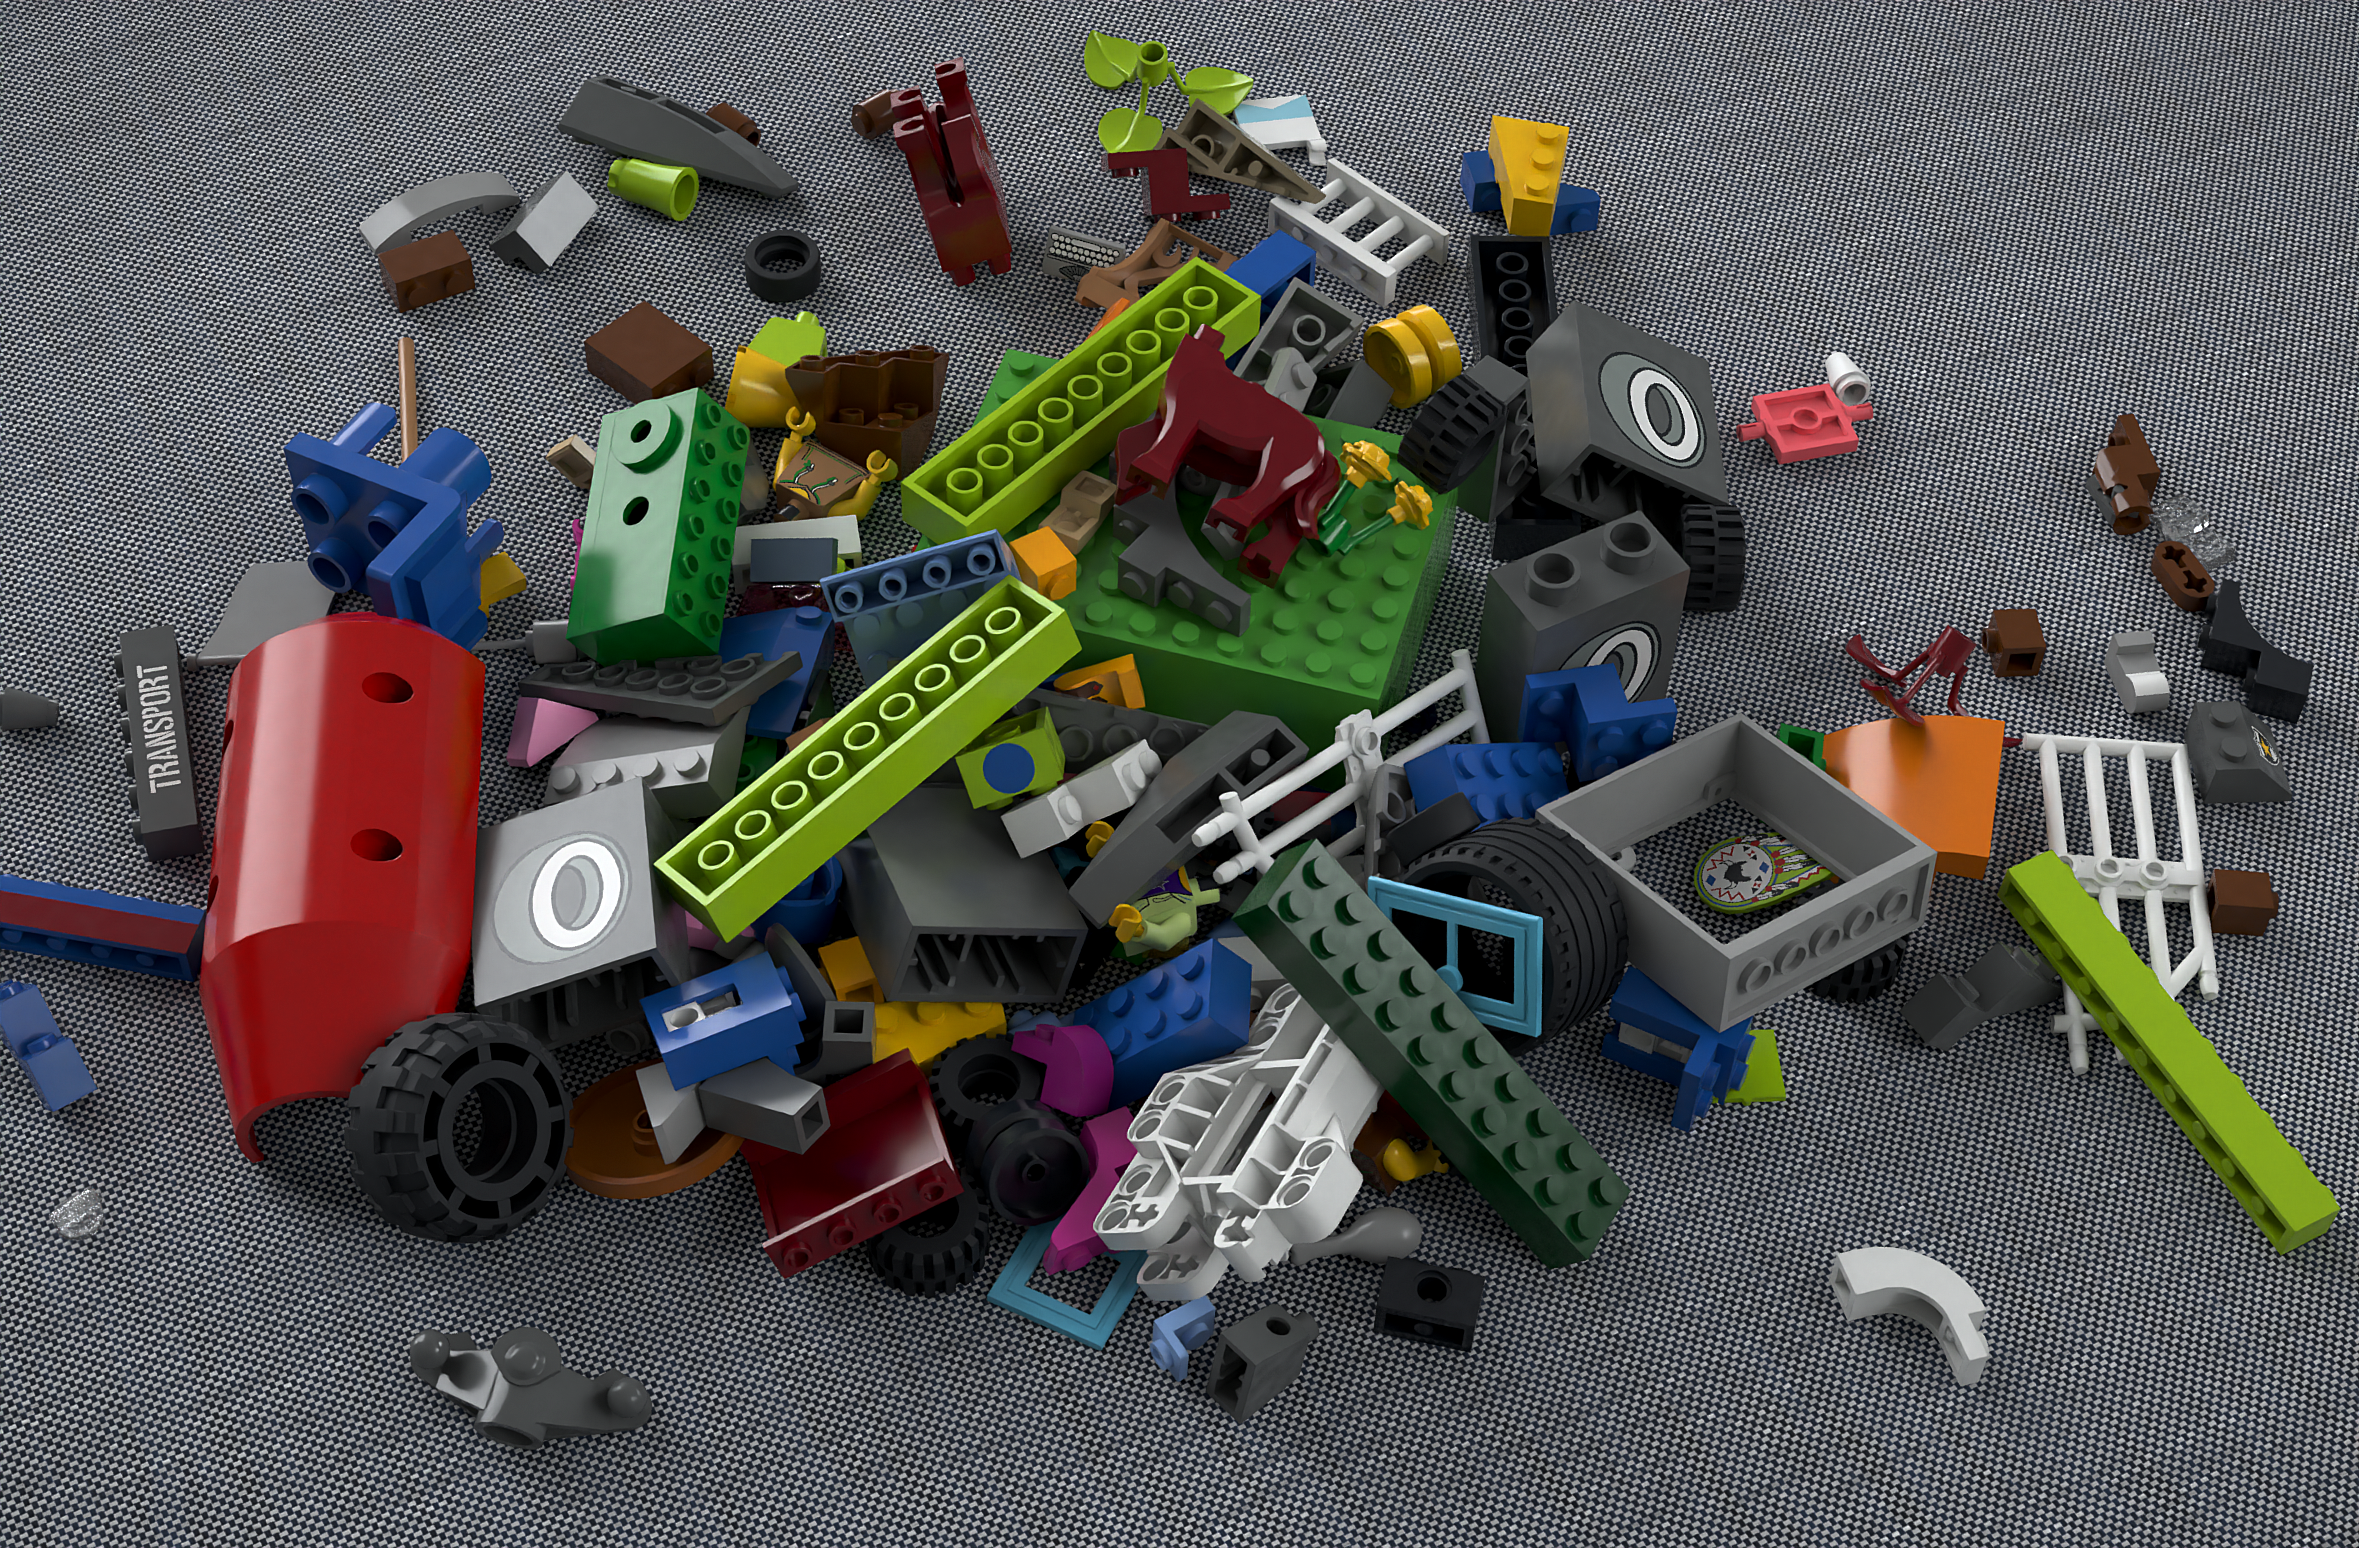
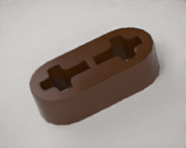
M2164 541L2158 544L2150 566L2154 576L2178 607L2191 612L2204 610L2209 593L2213 594L2215 584L2213 579L2186 545L2177 541Z

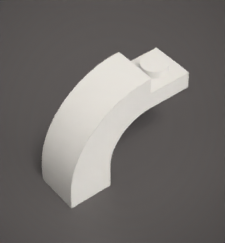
M1867 1247L1837 1254L1829 1281L1848 1321L1883 1313L1900 1314L1910 1317L1926 1326L1935 1335L1960 1386L1979 1382L1985 1363L1989 1359L1988 1343L1983 1333L1979 1331L1986 1308L1975 1291L1963 1278L1944 1264L1928 1256L1906 1249Z

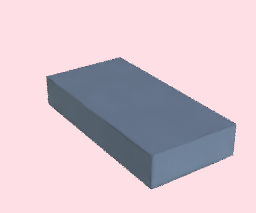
M751 539L750 582L755 584L820 583L821 578L837 574L838 539Z

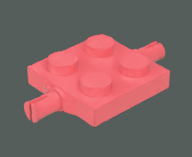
M1829 383L1753 396L1751 410L1758 422L1737 425L1736 434L1739 442L1759 438L1764 439L1770 445L1779 465L1857 451L1859 438L1852 427V422L1871 420L1873 418V408L1870 406V402L1853 406L1845 405L1836 397Z

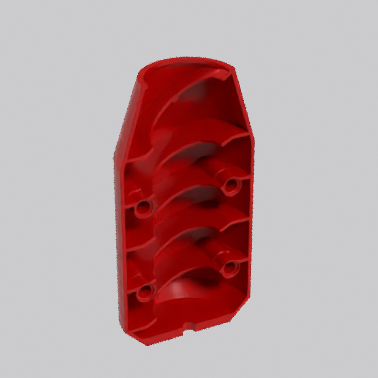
M347 612L321 617L279 634L251 650L237 665L230 679L199 996L237 1145L245 1157L252 1163L263 1161L264 1154L258 1149L253 1122L259 1116L274 1107L297 1100L321 1097L349 1098L351 1088L360 1085L364 1076L361 1072V1067L370 1054L375 1052L378 1047H386L384 1044L385 1039L393 1035V1032L409 1022L426 1020L427 1015L454 1013L471 961V931L473 923L486 665L476 656L440 633L411 619L380 616L376 612Z

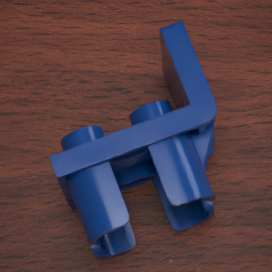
M376 402L366 404L329 442L299 432L283 450L294 488L291 492V502L296 512L302 518L311 552L307 562L314 577L322 585L334 592L346 593L353 589L371 596L374 610L378 615L398 619L407 618L424 624L469 652L488 631L487 616L478 608L481 605V565L501 545L504 539L502 523L488 518L471 537L467 536V509L489 487L492 479L489 462L482 450L467 436L455 430L442 427L434 430L398 468L369 458L365 455L397 423L395 409Z

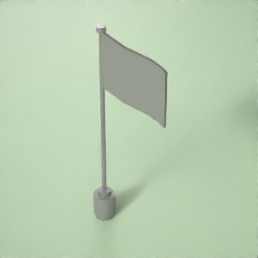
M307 561L253 564L235 587L219 627L199 655L197 653L187 654L188 671H198L199 666L239 664L251 650L263 642L310 621L329 616L338 593L326 588L314 577ZM569 619L534 621L533 630H526L525 639L477 642L470 650L526 648L527 656H535L537 665L580 662V658L590 657L566 640Z

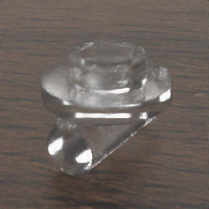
M90 1186L80 1194L63 1200L56 1207L55 1211L48 1215L49 1219L54 1225L56 1232L65 1239L82 1240L95 1234L103 1224L104 1211L100 1204L102 1199L97 1191Z

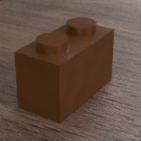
M453 229L377 254L382 283L400 313L476 288L471 257Z

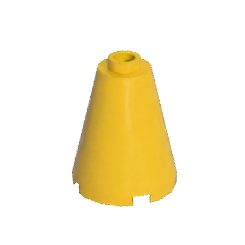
M738 345L725 410L741 423H745L748 428H789L785 418L787 412L792 407H796L800 411L796 426L801 425L806 418L785 378V369L788 366L749 347Z

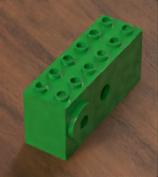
M699 387L660 399L645 400L633 407L602 416L566 640L604 667L616 665L621 660L636 659L638 667H655V660L657 658L711 656L718 654L731 561L734 553V541L737 520L739 518L747 451L750 443V430Z

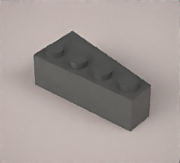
M1486 355L1474 367H1468L1462 374L1468 375L1507 405L1509 412L1505 427L1492 450L1478 468L1459 485L1457 506L1489 524L1538 478V471L1530 465V462L1532 463L1536 459V448L1529 445L1528 442L1534 435V424L1527 421L1532 412L1530 379Z

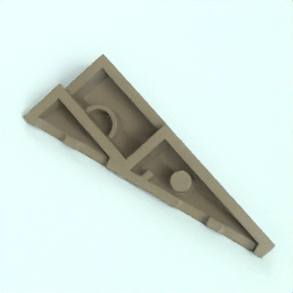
M1196 98L1177 130L1167 127L1153 149L1187 148L1188 171L1312 204H1317L1326 197V194L1215 107Z

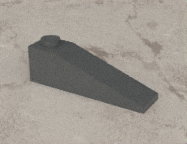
M1363 359L1320 370L1316 374L1317 380L1302 414L1371 428L1386 414L1388 410L1387 403L1395 390Z

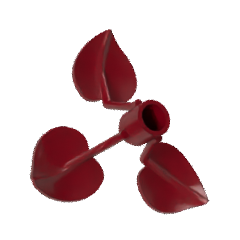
M1947 625L1936 642H1931L1922 654L1901 671L1890 669L1879 661L1866 647L1861 634L1852 637L1846 644V652L1855 661L1902 688H1906L1909 684L1904 678L1927 660L1925 664L1928 667L1903 697L1895 699L1892 696L1888 686H1878L1864 678L1859 682L1872 698L1882 705L1889 707L1894 714L1904 721L1917 727H1922L1925 723L1921 716L1910 710L1906 705L1935 671L1945 678H1948L1952 672L1955 673L1947 701V708L1954 716L1971 717L1959 703L1958 693L1963 677L1969 670L1964 665V662L1977 644L1952 626ZM2003 736L2002 747L2018 746L2023 739Z

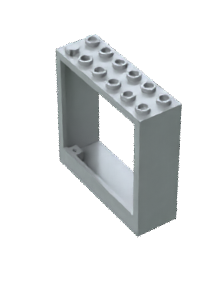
M1741 712L1587 786L1581 787L1566 796L1547 803L1536 809L1535 819H1538L1541 823L1548 822L1553 824L1557 829H1563L1570 833L1573 838L1581 841L1590 852L1592 851L1609 873V877L1618 890L1617 893L1620 900H1622L1624 914L1627 918V935L1629 936L1627 961L1719 1033L1923 926L1925 922L1938 852ZM1730 797L1846 883L1723 945L1609 856Z

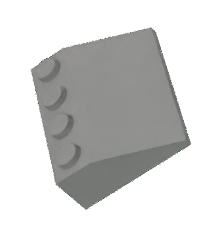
M751 705L742 707L730 715V719L726 723L716 727H705L703 723L691 721L676 723L671 722L669 718L654 716L640 718L637 714L597 720L577 734L551 767L543 805L546 808L588 794L596 786L606 782H624L642 776L667 816L681 820L714 815L734 798L746 735V722Z

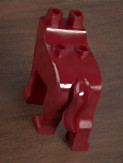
M963 56L934 65L936 81L944 102L937 101L927 108L919 85L890 94L891 108L895 118L901 119L900 122L893 124L896 144L899 150L905 152L924 221L943 273L949 272L957 287L970 284L976 280L973 264L986 260L992 275L1009 272L1011 270L1010 252H1013L1000 174L967 83L968 77Z
M1201 324L1194 337L1187 333L1185 334L1174 354L1160 389L1155 417L1145 423L1124 429L1118 435L1115 446L1117 468L1115 504L1121 506L1151 491L1152 485L1156 486L1152 495L1164 501L1171 481L1182 462L1207 477L1231 485L1250 487L1240 496L1221 498L1210 508L1204 523L1217 529L1220 522H1223L1236 530L1232 538L1244 544L1250 531L1264 519L1269 534L1261 540L1251 543L1240 554L1236 570L1274 590L1286 563L1298 548L1302 537L1307 539L1314 538L1318 541V514L1321 508L1339 490L1342 480L1340 465L1336 457L1324 448L1325 439L1314 422L1297 409L1269 394L1260 384L1252 381L1247 382L1229 370L1225 364L1224 353L1219 351L1224 343L1225 335L1206 324Z

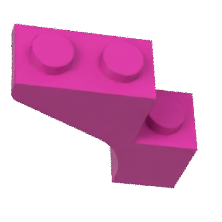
M1127 1106L1084 1123L1079 1140L1088 1153L1089 1183L1052 1232L1050 1246L1045 1251L1042 1260L1048 1275L1067 1269L1069 1272L1078 1270L1085 1266L1092 1257L1107 1251L1110 1254L1123 1251L1109 1249L1093 1229V1223L1138 1152L1127 1138L1128 1129L1134 1121V1117Z

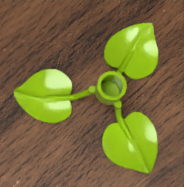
M1091 30L1084 51V64L1087 76L1091 82L1100 88L1114 90L1121 87L1125 81L1134 83L1137 76L1142 81L1137 113L1129 108H1116L1107 112L1099 122V141L1107 153L1154 149L1163 134L1162 122L1158 118L1144 115L1149 86H1159L1167 78L1168 74L1172 77L1180 93L1189 95L1190 108L1196 98L1215 107L1223 115L1230 114L1241 104L1252 89L1254 82L1252 78L1228 69L1207 66L1189 71L1186 74L1184 85L1175 70V63L1168 62L1166 46L1158 41H1147L1138 46L1129 40L1107 36Z

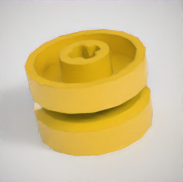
M1427 305L1414 306L1399 313L1396 318L1385 319L1374 324L1364 334L1363 352L1365 362L1395 390L1389 402L1400 409L1410 408L1426 400L1429 395H1433L1445 383L1461 375L1462 362L1460 350L1454 334L1444 318Z

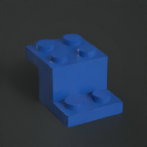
M1614 663L1530 674L1525 677L1517 735L1520 743H1555L1565 741L1579 782L1599 780L1671 746L1678 711L1673 697L1628 704Z

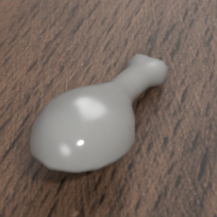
M1395 1207L1375 1208L1361 1215L1348 1229L1338 1235L1328 1236L1314 1243L1293 1244L1290 1248L1292 1252L1291 1263L1300 1266L1315 1258L1350 1254L1364 1261L1386 1264L1388 1256L1403 1259L1410 1255L1421 1242L1423 1228L1417 1217L1404 1209Z

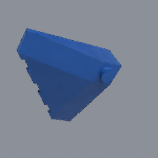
M803 606L723 619L719 651L716 654L722 657L723 663L743 658L746 654L763 653L764 661H773L780 659L784 652L799 651L803 668L758 697L759 700L751 705L746 722L747 735L786 740L787 737L791 736L792 732H796L799 716L802 711H807L808 696L820 669L829 670L834 661L835 622L831 612H823L821 609L813 606Z

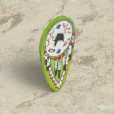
M1778 832L1758 833L1730 838L1711 847L1702 855L1695 868L1694 886L1701 901L1712 910L1726 914H1741L1769 907L1804 893L1812 886L1816 887L1821 882L1829 880L1835 874Z

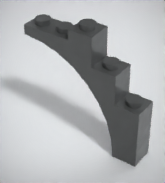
M1156 410L1143 423L1153 419ZM1114 450L1109 455V480L1117 485ZM1177 472L1171 481L1164 501L1152 495L1156 487L1152 485L1151 491L1121 506L1115 504L1113 510V537L1128 546L1118 557V588L1124 591L1131 598L1139 599L1153 608L1164 598H1167L1178 607L1195 613L1209 621L1213 626L1224 629L1237 637H1240L1249 628L1251 595L1223 578L1200 555L1185 532L1176 506V495L1180 485L1177 479Z
M756 939L729 965L763 953L764 943ZM766 1056L710 1077L698 1088L709 1128L801 1155L831 1126L822 1086L791 1075L769 1061Z

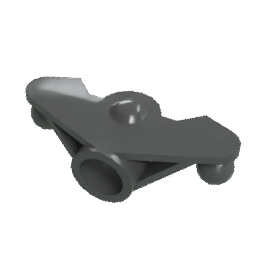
M520 1327L508 1331L496 1341L492 1350H478L468 1332L443 1334L436 1329H425L419 1332L410 1344V1363L417 1377L475 1417L476 1420L473 1428L479 1434L510 1447L535 1450L542 1448L544 1440L631 1431L642 1427L652 1414L650 1395L640 1381L627 1377L616 1368L591 1380L564 1367L561 1364L562 1357L557 1342L549 1333L535 1327Z

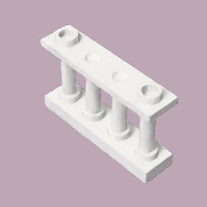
M1331 158L1327 163L1326 186L1321 189L1326 194L1324 200L1317 204L1303 201L1298 205L1286 197L1278 195L1269 201L1268 231L1274 234L1280 229L1317 252V264L1382 307L1387 306L1395 299L1397 273L1419 257L1426 255L1441 266L1447 262L1450 232L1335 158ZM1335 198L1351 207L1328 224L1312 215ZM1365 216L1380 225V227L1357 243L1341 234ZM1394 235L1409 244L1408 247L1387 262L1370 253Z

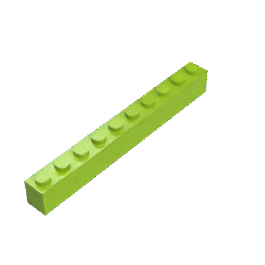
M2051 849L2007 869L1997 896L2279 1254L2283 1255L2326 1233L2341 1209L2336 1203L2333 1193L2314 1176L2306 1166L2301 1153L2296 1148L2290 1146L2277 1130L2272 1117L2266 1111L2261 1110L2246 1091L2242 1080L2228 1069L2217 1055L2213 1044L2199 1033L2188 1019L2184 1008L2174 1001L2162 987L2156 973L2146 966L2133 951L2127 937L2122 932L2117 931L2103 913L2099 902L2088 895L2076 880L2070 866L2063 863Z

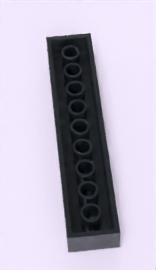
M1470 235L1466 279L1474 366L1486 355H1489L1528 377L1526 351L1558 318L1549 236ZM1532 412L1527 418V421L1533 423ZM1533 435L1528 442L1529 445L1535 448V438ZM1536 458L1532 463L1530 462V465L1538 471ZM1538 477L1489 523L1492 560H1518L1580 535V512L1541 496Z

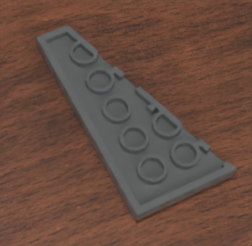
M799 651L784 652L780 659L773 661H764L763 653L746 654L743 658L723 663L720 655L657 658L655 660V667H638L636 659L621 660L616 665L597 669L595 662L546 664L517 683L521 697L541 698L561 704L573 705V707L581 709H603L606 713L610 714L625 712L637 714L640 718L654 716L669 718L671 722L676 723L691 721L703 723L705 727H716L726 723L730 719L729 716L742 707L755 704L759 700L758 697L803 668Z

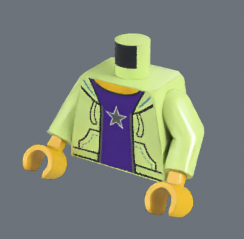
M1099 820L1095 821L1085 833L1086 838L1090 840L1086 845V850L1092 858L1097 855L1115 831L1108 823ZM1183 865L1131 906L1119 904L1108 923L1111 926L1118 927L1115 934L1119 941L1123 943L1126 956L1136 955L1153 948L1165 952L1185 937L1193 935L1197 931L1196 906L1219 902L1218 884L1214 880L1213 874L1188 879Z

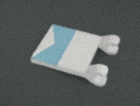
M1306 94L1242 101L1234 109L1233 115L1236 124L1268 150L1306 146L1311 166L1326 165L1324 152L1327 150V144L1325 139L1321 138Z

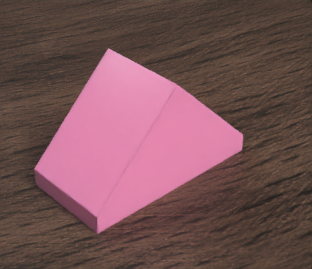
M519 697L506 760L510 766L531 767L599 719L593 711L541 698Z

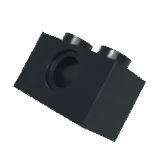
M1388 1256L1376 1305L1373 1332L1471 1353L1486 1277L1473 1274L1462 1268L1447 1269L1424 1264L1422 1261L1414 1258L1400 1259ZM1432 1298L1438 1302H1427L1423 1299Z

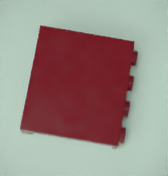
M908 1047L823 1088L831 1126L803 1155L745 1138L739 1150L751 1168L769 1237L768 1241L762 1243L763 1249L784 1279L964 1192L928 1080Z

